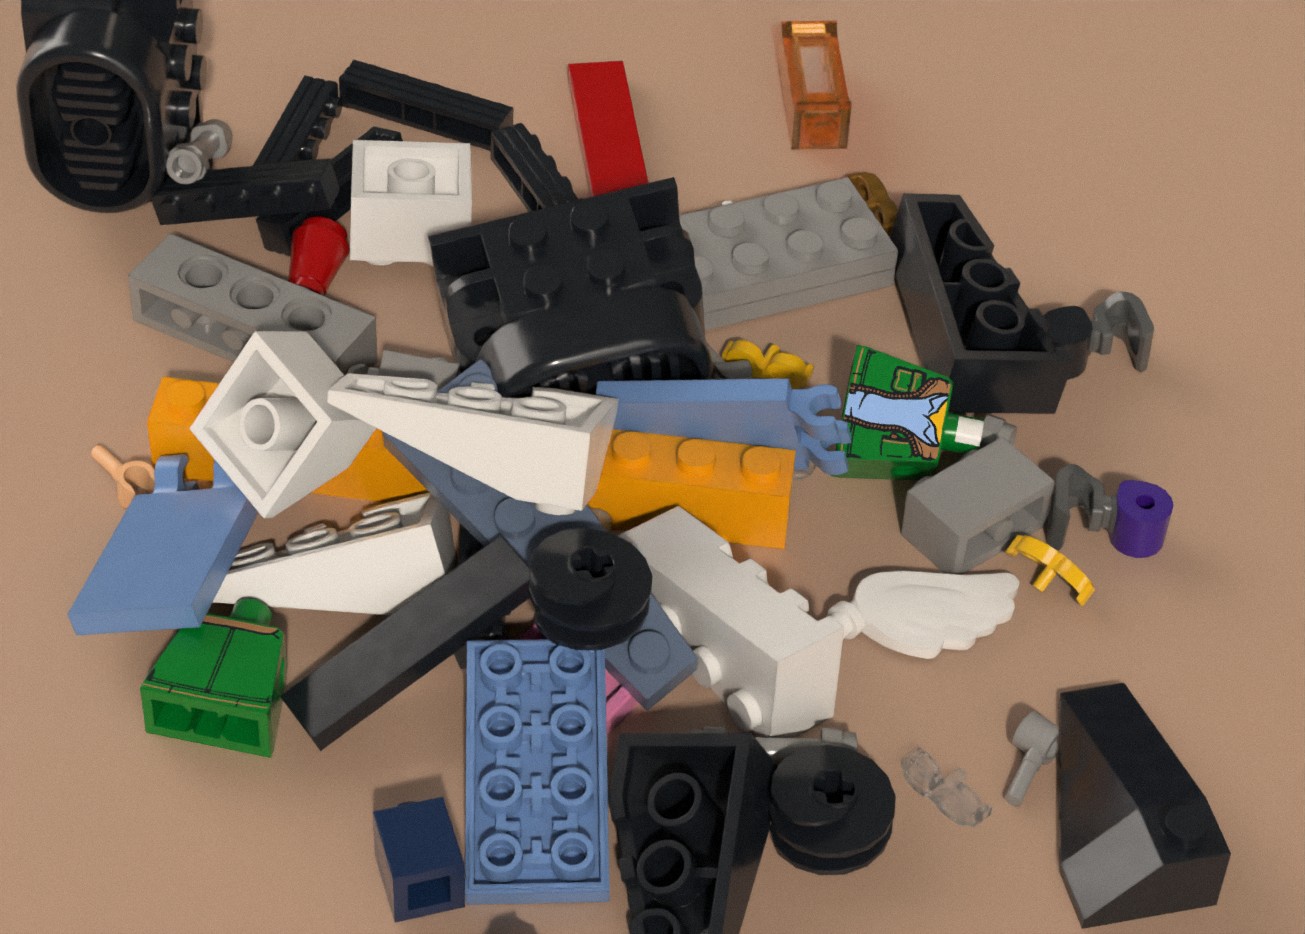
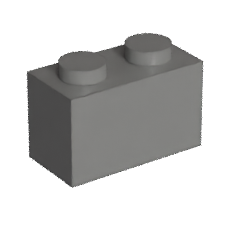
M1001 437L980 450L974 449L967 452L957 463L932 477L926 476L921 478L907 490L901 535L944 574L963 575L1006 550L1017 535L1029 536L1047 525L1055 481L1009 441Z

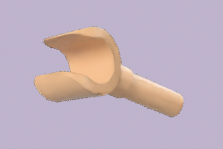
M97 445L93 448L91 452L92 458L112 475L113 480L117 482V500L120 506L128 508L135 496V491L132 487H141L147 490L149 494L153 493L155 470L151 465L143 461H130L122 464L103 445Z

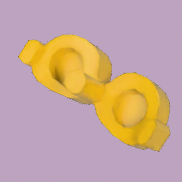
M729 341L722 353V358L725 362L748 360L752 369V376L750 378H789L792 389L806 387L814 373V365L808 364L806 366L800 357L790 353H780L781 350L777 345H770L765 356H763L760 348L749 341Z
M1017 535L1005 551L1007 555L1012 557L1019 553L1045 567L1032 584L1042 593L1056 574L1062 577L1079 593L1076 599L1082 607L1096 590L1091 580L1070 559L1036 538L1027 535Z

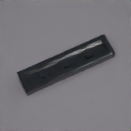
M499 536L280 695L281 699L320 751L464 647L467 641H472L528 600L530 569L502 536Z

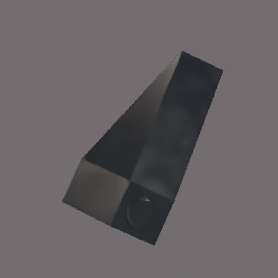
M1118 683L1060 693L1059 764L1061 765V794L1059 799V819H1061V846L1059 851V873L1081 928H1090L1217 905L1231 856L1229 847L1205 795L1126 684Z
M619 733L608 800L611 819L617 826L622 858L618 859L621 880L627 886L632 915V922L629 925L630 934L740 933L769 833L770 784L772 775L778 767L752 733Z

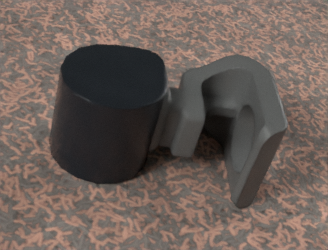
M1119 291L1109 296L1096 306L1092 321L1085 310L1078 306L1056 308L1043 315L1049 323L1047 335L1054 346H1064L1074 360L1068 380L1078 377L1085 371L1088 356L1091 355V352L1098 351L1100 355L1110 354L1113 335L1125 343L1136 370L1143 372L1147 369L1154 325L1143 302L1133 293Z

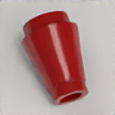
M311 217L294 230L291 239L288 282L303 286L310 291L325 296L350 252L347 233L340 224L324 217Z

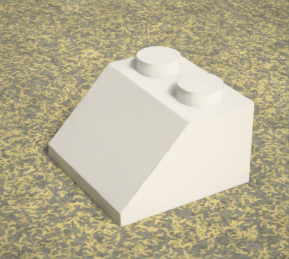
M353 140L350 260L366 261L373 265H388L393 262H424L433 266L428 236L471 226L472 184L470 143Z
M255 331L189 428L263 518L275 517L349 468L376 430L375 427L327 403L328 389L345 375L307 332Z

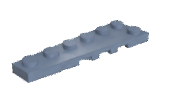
M480 359L437 391V393H449V390L456 387H471V382L493 384L494 391L498 392L495 381L492 379L490 368ZM385 432L382 433L384 447L484 547L499 536H502L529 569L533 551L549 536L563 530L580 528L606 531L588 505L582 511L575 510L574 513L568 515H553L541 512L535 508V503L516 500ZM652 594L650 596L649 613L641 629L624 643L605 649V669L646 711L697 670V656Z

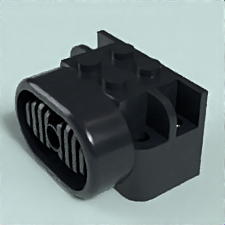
M21 0V19L26 56L18 75L16 96L26 161L32 174L43 188L54 197L81 210L96 213H120L145 204L155 196L164 182L169 152L177 144L189 143L192 132L191 127L195 128L199 123H203L201 90L205 87L207 62L205 55H197L196 44L200 43L202 36V10L193 8L192 0Z
M674 177L428 236L444 329L454 363L459 364V375L482 359L490 368L492 379L495 381L498 393L502 397H532V387L555 388L596 395L598 381L711 380L713 361L705 339L702 283L695 266L694 248L688 232L683 230L680 224L678 189Z

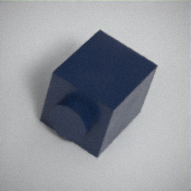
M443 797L420 802L408 801L397 804L392 808L373 811L375 858L394 922L465 907L464 861Z

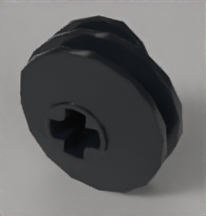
M590 528L570 529L545 538L533 551L528 586L529 598L535 606L534 620L539 632L552 643L574 650H603L627 641L641 629L649 613L653 576L646 558L632 543L611 532Z
M819 745L802 748L787 756L774 771L770 784V838L777 854L797 869L817 875H845L867 867L884 852L892 834L896 795L889 777L872 759L850 748Z

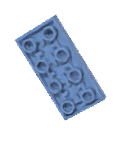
M549 639L467 641L466 905L610 902L605 649L574 650L554 644Z

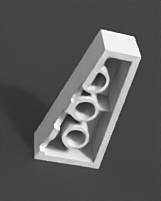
M680 506L618 535V537L632 543L646 558L653 576L651 594L698 658L697 670L692 674L702 687H710L728 707L733 721L744 732L750 731L755 737L794 738L834 716L844 626L830 616L820 621L815 620L806 613L809 611L807 599L792 588L781 594L769 586L765 568L751 558L742 563L735 561L729 542Z

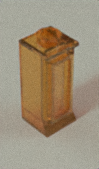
M781 21L778 70L791 150L847 149L852 103L849 101L837 36V21Z

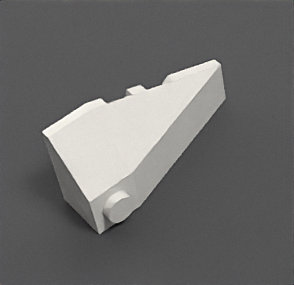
M347 373L328 389L327 403L516 500L533 502L537 510L553 515H568L574 513L575 510L582 511L596 493L619 400L542 387H532V397L505 398L494 391L493 384L471 382V387H456L449 390V393H437L438 385L428 379Z
M429 492L361 511L362 520L352 524L348 529L339 532L335 528H327L324 523L304 529L303 534L290 539L286 543L287 549L275 552L273 544L270 543L258 544L240 550L213 603L235 604L241 599H254L269 607L381 615L393 614L457 568L450 513Z

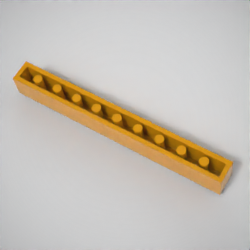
M162 377L147 419L151 460L154 470L156 462L161 456L187 454L189 461L183 470V478L214 482L213 466L215 459L189 428L220 383ZM376 428L349 468L312 491L311 494L389 503L429 493V491L384 447L383 431ZM613 429L597 491L587 505L590 508L601 509L607 512L612 519L611 529L628 531L680 506L729 543L785 550L796 450Z

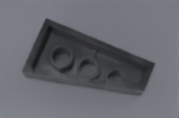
M903 193L890 239L898 249L895 273L924 368L944 375L953 381L948 411L952 413L1055 414L1074 360L1064 346H1054L1047 335L1049 323L1038 308L1029 309L1018 293L1021 283L1010 267L1004 268L997 263L992 255L995 245L960 195Z

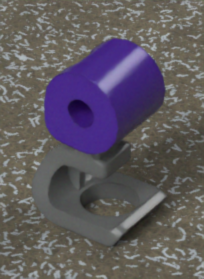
M1078 465L1064 466L1058 471L1047 522V544L1057 551L1063 547L1070 520L1069 509L1076 506H1084L1088 515V531L1098 532L1101 527L1107 528L1110 543L1117 551L1134 558L1150 557L1157 554L1163 547L1174 506L1172 497L1166 490L1156 484L1135 480L1123 481L1119 485L1117 493H1114L1112 496L1105 495L1104 485L1099 479L1093 477Z

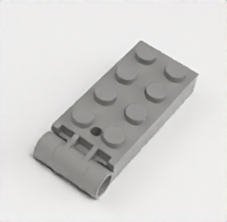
M848 177L679 215L681 227L688 232L694 248L695 266L702 283L705 331L893 286L898 249Z

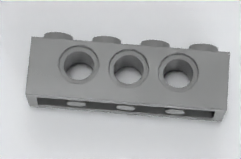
M171 233L128 274L134 321L234 362L255 331L307 332L344 375L347 374L350 367L356 364L367 365L368 372L369 367H373L377 363L376 317Z

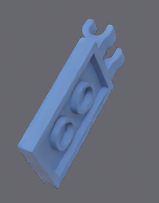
M789 378L597 382L596 395L619 399L613 426L615 430L796 450L794 470H808L810 460L826 474L839 475L848 472L849 464L845 451L826 450L835 443H851L852 436L848 423L842 420H835L834 416H816L823 409L841 408L838 388L835 386L822 384L809 389H792Z
M187 454L159 457L155 465L153 493L134 496L67 614L76 635L201 626L258 514L255 507L216 460H214L213 466L214 482L212 489L199 490L197 481L183 482V470L189 461Z

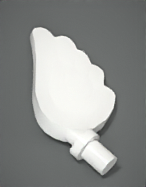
M916 571L879 572L862 579L855 590L853 600L850 603L847 601L837 602L828 610L827 616H830L844 626L843 639H853L860 632H863L880 645L909 656L932 659L938 656L942 649L968 650L975 644L976 638L992 634L996 629V625L1009 621L1015 610V604L1012 599L1017 595L1020 581L1015 575L1007 572L973 575Z

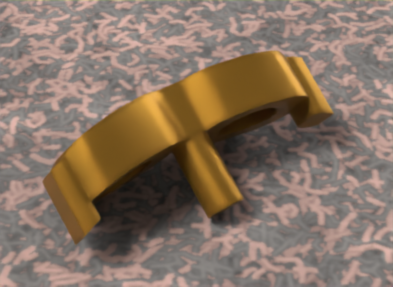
M866 171L847 175L870 210L875 211V217L887 235L891 236L898 209L894 201L889 198L881 180L875 174Z

